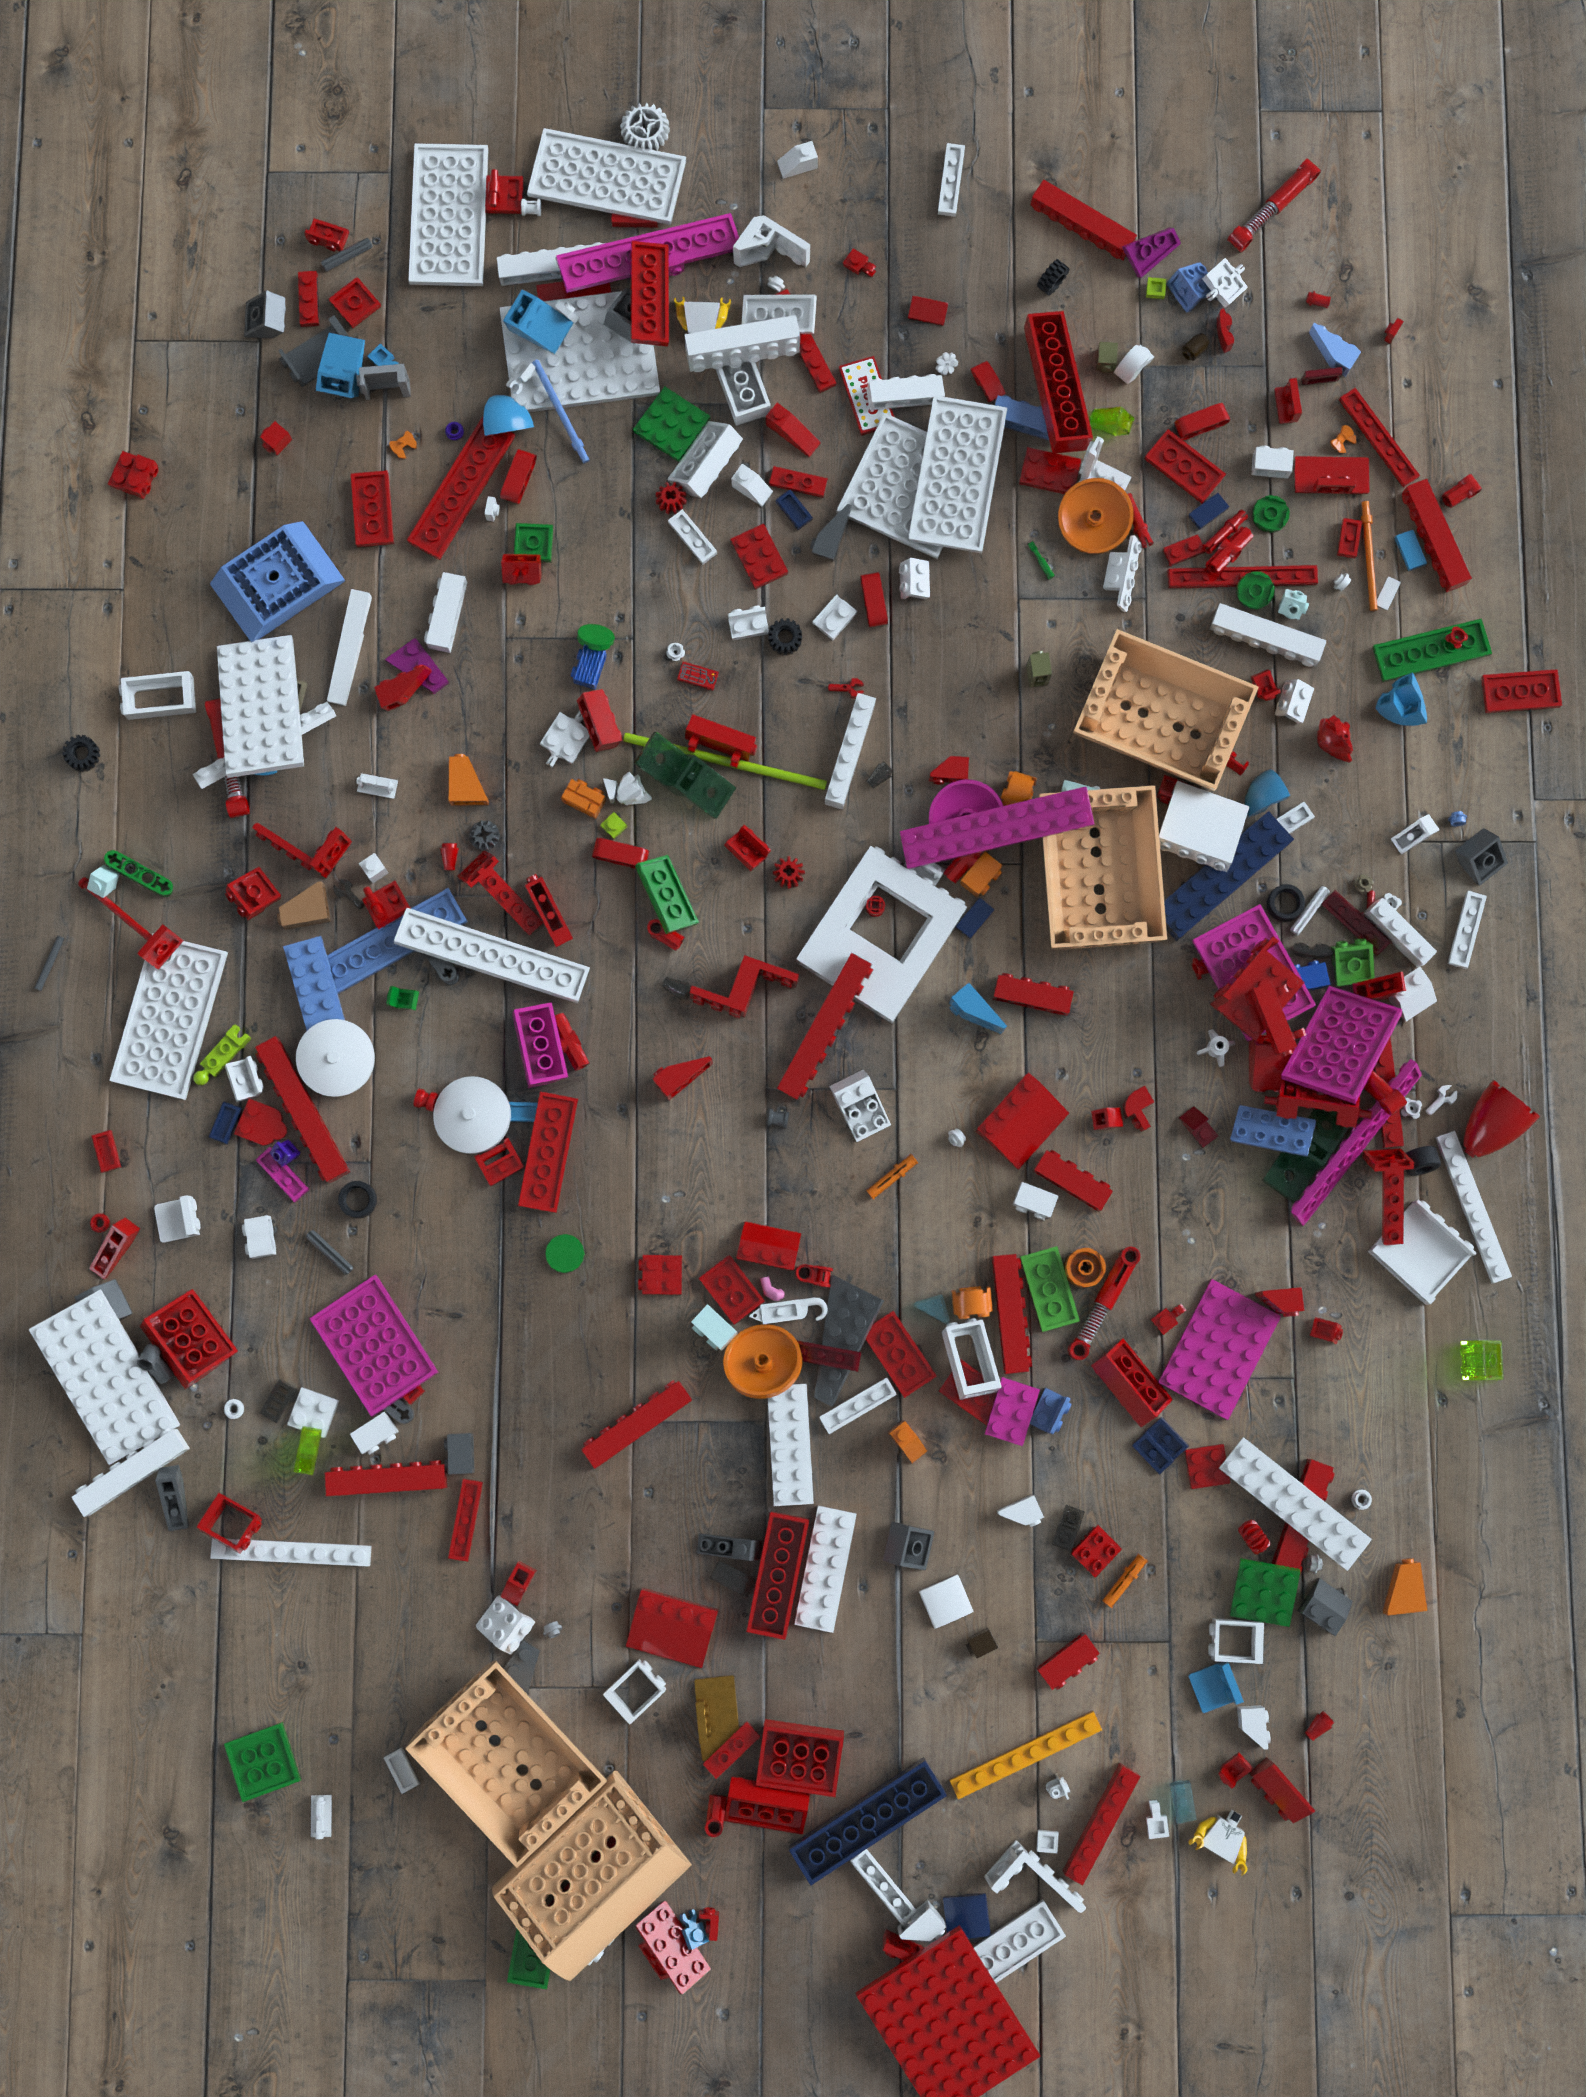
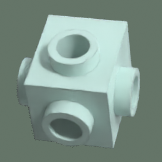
M1285 589L1279 604L1278 613L1285 615L1289 619L1299 620L1301 615L1306 613L1309 603H1306L1307 595H1304L1301 591Z

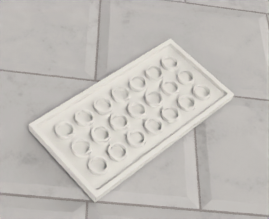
M544 128L527 195L528 197L671 225L686 164V157L649 149L642 150L640 147L635 149L634 146Z
M414 145L409 260L410 285L483 286L488 145Z
M934 395L908 541L982 553L1007 413L1006 407Z
M292 635L260 639L252 643L247 641L217 646L227 777L231 778L303 767L304 757Z
M183 941L159 970L146 960L144 961L110 1077L111 1082L186 1100L228 955L226 951Z
M101 1289L29 1329L109 1465L143 1447L148 1441L159 1438V1434L170 1428L172 1430L180 1426L179 1421L150 1372L141 1369L137 1365L140 1355Z

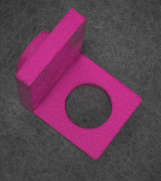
M683 259L669 263V276H676L684 272Z

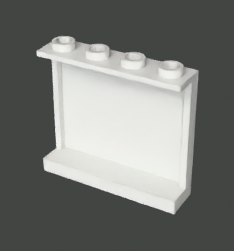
M1177 781L1159 833L1160 849L1175 853L1182 858L1192 859L1199 864L1214 867L1218 871L1227 872L1232 864L1249 806Z
M1415 1200L1404 1211V1244L1384 1245L1381 1236L1367 1252L1425 1305H1430L1436 1299L1435 1296L1466 1261L1477 1253L1473 1250L1474 1246L1467 1240L1463 1241L1459 1237L1457 1230L1453 1227L1449 1228L1439 1214H1434L1430 1211V1206L1426 1202Z

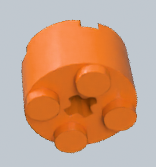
M1010 771L1007 778V789L1004 788L1001 795L1003 806L1031 800L1034 794L1032 787L1033 785L1036 786L1037 778L1017 771Z
M1080 1248L1066 1258L1064 1269L1067 1279L1072 1285L1088 1288L1101 1281L1106 1271V1264L1104 1258L1097 1251L1091 1248ZM1083 1263L1085 1266H1089V1269L1086 1270V1273L1084 1270H1081L1080 1268L1081 1266H1083Z
M981 1286L959 1288L958 1293H956L955 1289L951 1290L953 1313L958 1316V1319H967L973 1314H977L978 1317L990 1316L989 1312L993 1311L991 1289L989 1286H986V1290L981 1289Z

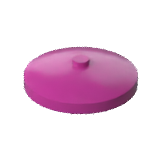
M958 780L943 787L933 799L929 811V824L1002 807L1003 804L997 793L988 785L977 780Z

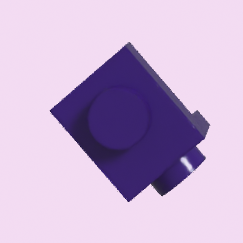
M287 1139L282 1143H275L269 1154L283 1167L298 1158L301 1152Z

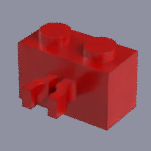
M503 554L501 561L502 583L510 585L518 583L535 585L540 583L542 576L541 555Z

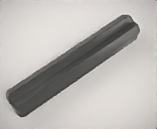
M365 238L322 260V267L325 271H328L373 247L369 238Z
M311 1230L306 1235V1238L344 1274L347 1275L353 1270V1266L314 1230Z

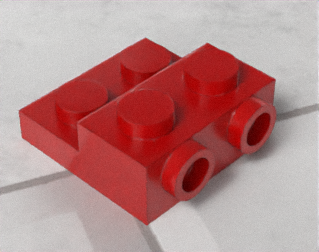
M122 451L108 485L144 499L151 490L153 478L158 474V465L152 459Z
M259 866L227 884L225 893L230 903L234 902L237 905L238 914L242 918L246 917L247 920L264 912L266 907L281 899V894Z
M643 1255V1259H639V1271H642V1279L638 1280V1290H642L643 1295H682V1255Z

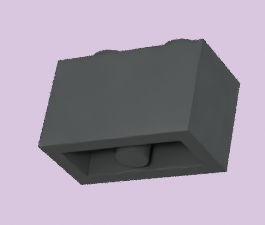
M473 1433L447 1434V1438L444 1439V1449L448 1450V1458H445V1470H448V1475L475 1473Z

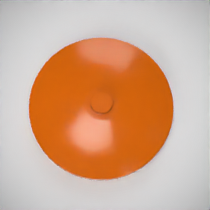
M1104 478L1085 479L1072 486L1064 495L1058 511L1059 528L1065 540L1073 548L1087 554L1109 552L1118 547L1131 530L1133 523L1131 500L1124 489L1111 480Z
M770 1324L755 1325L741 1331L731 1340L724 1354V1371L731 1386L742 1395L756 1399L771 1398L785 1392L797 1380L802 1368V1353L797 1340L787 1330Z

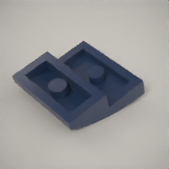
M1162 1416L1132 1444L1159 1475L1189 1447Z
M986 1893L943 1897L947 1933L960 1925L968 1939L991 1935Z

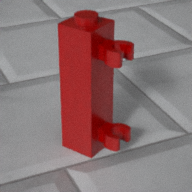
M692 714L685 732V739L690 740L688 751L695 753L697 745L701 744L732 756L730 766L734 768L738 767L740 759L748 762L750 756L755 755L758 745H755L756 737Z
M1268 982L1251 989L1249 992L1275 1056L1281 1054L1284 1057L1292 1054V1049L1298 1047L1295 1039L1305 1036L1306 1032L1304 1028L1291 1032L1277 997L1289 992L1286 984L1274 989L1272 982Z

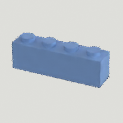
M998 395L995 406L1007 408L1004 427L1049 440L1042 406L1036 407L1026 401L1019 402L1012 400L1009 396Z

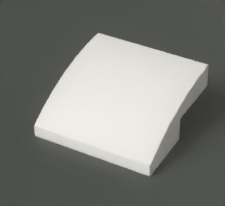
M958 1574L919 1591L934 1629L973 1612Z

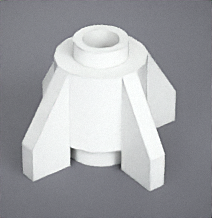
M628 772L622 777L616 794V798L621 804L624 803L627 806L642 804L652 799L647 791H645L638 774L633 776Z
M1211 1029L1208 1031L1211 1040L1208 1042L1207 1048L1197 1051V1055L1209 1053L1210 1056L1217 1059L1219 1067H1223L1224 1054L1227 1053L1229 1047L1236 1044L1235 1041H1228L1225 1037L1218 1036Z

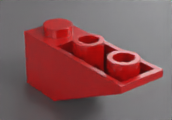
M417 665L412 671L397 674L396 678L381 681L380 685L374 687L381 708L391 711L406 704L432 670L425 665Z

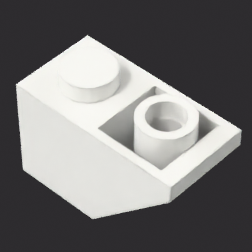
M1261 1705L1237 1707L1239 1728L1260 1747L1268 1749V1743L1271 1742L1270 1732L1266 1729V1723H1269L1268 1711Z

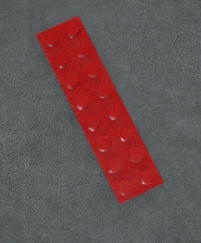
M482 416L408 537L407 542L441 560L514 440V433L509 431L485 436Z

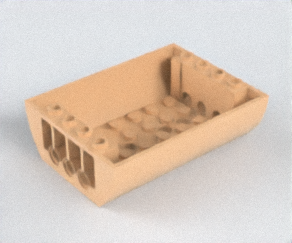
M1117 629L1073 734L1215 791L1259 687ZM1127 702L1131 708L1125 711L1121 708L1120 704ZM1144 709L1148 712V716L1142 718L1138 715V711ZM1176 723L1181 724L1183 731H1174L1173 725ZM1194 730L1198 731L1200 733V738L1193 739L1190 735V732Z
M1155 786L1088 790L1095 825L1043 837L1051 949L1069 950L1138 945L1167 940ZM1056 793L1039 794V798ZM1091 828L1099 830L1098 838L1090 836L1089 831ZM1093 847H1098L1101 850L1099 857L1092 856L1091 849ZM1095 885H1101L1104 888L1102 895L1095 894ZM1097 904L1105 906L1103 914L1096 912L1095 907Z
M497 1661L487 1664L424 1723L405 1748L516 1868L607 1782V1779ZM479 1720L485 1721L487 1728L482 1731L478 1730L475 1725L476 1722ZM492 1735L500 1737L501 1742L498 1745L490 1743L489 1738ZM524 1764L527 1766L528 1772L526 1774H519L516 1768ZM533 1779L541 1781L542 1786L539 1789L531 1787L530 1782Z
M613 1771L606 1778L607 1782L518 1868L513 1866L492 1886L494 1898L542 1963L554 1973L569 1981L582 1971L692 1865L618 1771ZM611 1836H614L616 1839V1845L613 1848L607 1846V1840ZM595 1851H599L601 1854V1858L597 1863L592 1861V1854ZM564 1880H568L570 1883V1888L567 1892H563L561 1889V1884ZM552 1894L555 1902L552 1906L548 1907L546 1898Z

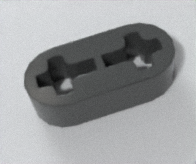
M401 1399L394 1402L397 1406L396 1408L388 1406L384 1409L398 1422L404 1424L411 1422L415 1414L414 1410ZM399 1408L402 1411H409V1419H401L402 1414L398 1411Z

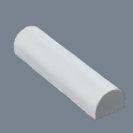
M867 1849L849 1860L901 1925H904L918 1912Z

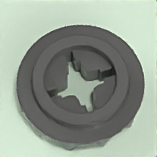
M481 820L475 823L469 833L470 842L479 850L492 849L497 845L500 838L497 826L490 821ZM482 828H484L486 833H491L486 836V842L482 837H479L482 834Z

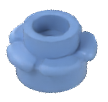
M1461 811L1453 812L1448 821H1450L1453 827L1466 824L1467 815Z

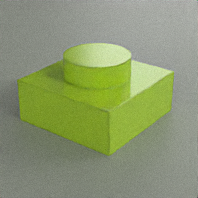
M1148 277L1146 298L1164 299L1166 279Z
M615 812L601 824V827L613 839L628 827Z

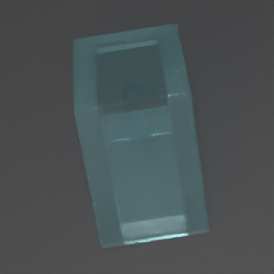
M943 1295L917 1301L913 1305L915 1308L946 1325L950 1322Z

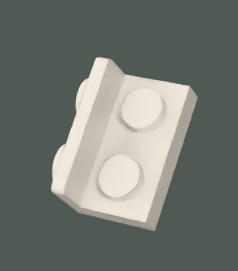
M753 606L749 610L742 611L741 609H736L728 613L732 641L765 635L769 632L765 607Z

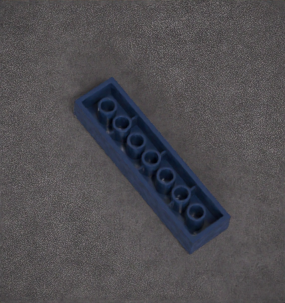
M1268 811L1240 835L1232 864L1227 872L1218 871L1214 867L1205 865L1164 901L1166 930L1178 941L1284 850L1294 838Z
M923 1757L790 1844L789 1851L811 1886L945 1798L947 1794Z

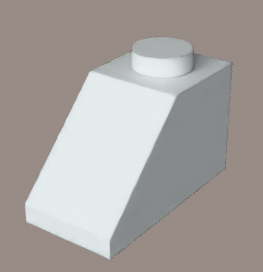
M812 141L794 146L777 161L783 179L818 168V156Z
M741 464L731 478L733 488L761 507L773 493L762 478L744 464Z
M1428 814L1398 833L1391 840L1400 854H1403L1439 831V828Z
M1034 1495L1027 1496L996 1510L998 1515L1023 1525L1029 1524L1030 1527L1041 1523L1040 1519L1044 1518Z

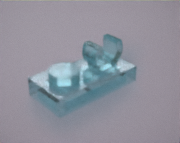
M1180 1779L1170 1783L1176 1823L1197 1820L1190 1781H1182Z

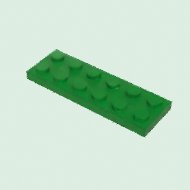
M1482 618L1376 644L1372 647L1382 682L1402 678L1412 672L1415 675L1487 657L1492 654ZM1455 626L1463 629L1468 635V639L1463 641L1459 649L1454 648L1451 642L1445 640L1446 635L1450 634Z

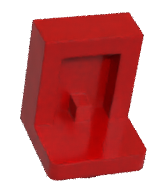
M1267 669L1251 676L1253 685L1259 687L1256 692L1258 698L1268 701L1281 693L1280 689L1275 686L1270 670Z
M1238 1752L1221 1765L1218 1774L1221 1781L1232 1789L1238 1780L1252 1771L1253 1767Z

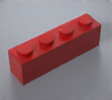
M1002 973V975L997 977L992 1000L1068 1016L1074 991L1069 990L1070 988L1067 986L1059 985L1057 988L1051 986V983L1040 981V983H1035L1030 978L1021 977V979L1013 978L1012 974Z
M1046 1150L1033 1172L1100 1212L1113 1192L1109 1189L1111 1186L1102 1180L1100 1182L1093 1179L1094 1175L1086 1170L1083 1172L1076 1168L1077 1165L1072 1161L1067 1160L1065 1162L1060 1159L1061 1155L1057 1152Z

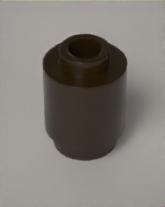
M1202 333L1193 336L1182 347L1183 356L1187 360L1195 361L1208 349L1209 339Z

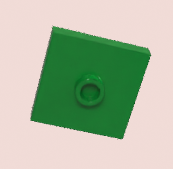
M516 523L514 554L541 555V562L551 563L553 525Z

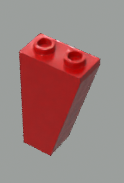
M534 874L526 878L527 882L524 885L555 946L558 947L572 940L573 937L542 876Z

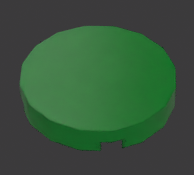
M1273 495L1259 499L1252 509L1254 524L1258 529L1269 533L1277 532L1284 528L1290 516V510L1286 502L1282 498Z
M1254 571L1245 574L1237 584L1236 594L1243 606L1249 609H1260L1271 602L1275 588L1268 575L1263 572Z
M586 624L581 626L577 632L578 642L582 646L584 644L587 645L591 650H607L614 644V633L602 625Z
M562 1234L551 1239L545 1254L551 1268L557 1272L569 1273L580 1267L584 1260L585 1252L580 1240L573 1235Z

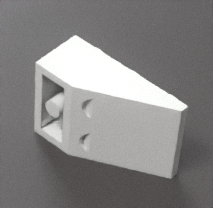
M864 1069L829 1086L856 1142L891 1125L870 1077Z

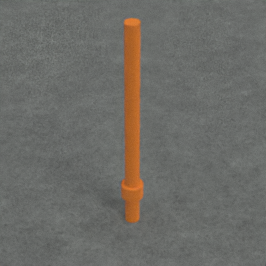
M1369 501L1361 502V521L1364 530L1370 611H1377L1371 524L1373 522L1372 515H1370Z

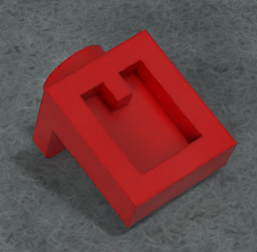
M1315 1317L1310 1336L1337 1344L1338 1340L1340 1341L1342 1338L1343 1329L1336 1322Z
M704 1907L703 1910H699L698 1918L710 1919V1921H706V1934H710V1941H717L719 1911H715V1908Z

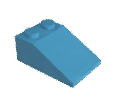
M970 983L966 984L951 997L949 1009L955 1016L959 1015L965 1020L999 1034H1002L1006 1029L1007 1025Z

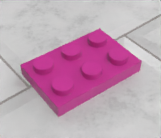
M1002 1377L1000 1381L1001 1388L997 1391L984 1434L1023 1446L1040 1389Z

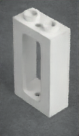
M189 671L121 678L119 693L122 696L123 703H120V710L128 720L196 713L194 678ZM177 687L183 688L184 704L135 708L134 694L136 692Z
M976 1318L966 1320L963 1324H958L957 1322L947 1324L941 1333L959 1399L962 1400L997 1392L1001 1388V1383L983 1320L976 1321ZM964 1335L972 1337L984 1383L967 1386L954 1340L955 1337Z

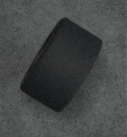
M1423 1146L1406 1152L1414 1161V1169L1406 1170L1410 1176L1426 1174L1441 1166L1437 1149L1434 1146Z

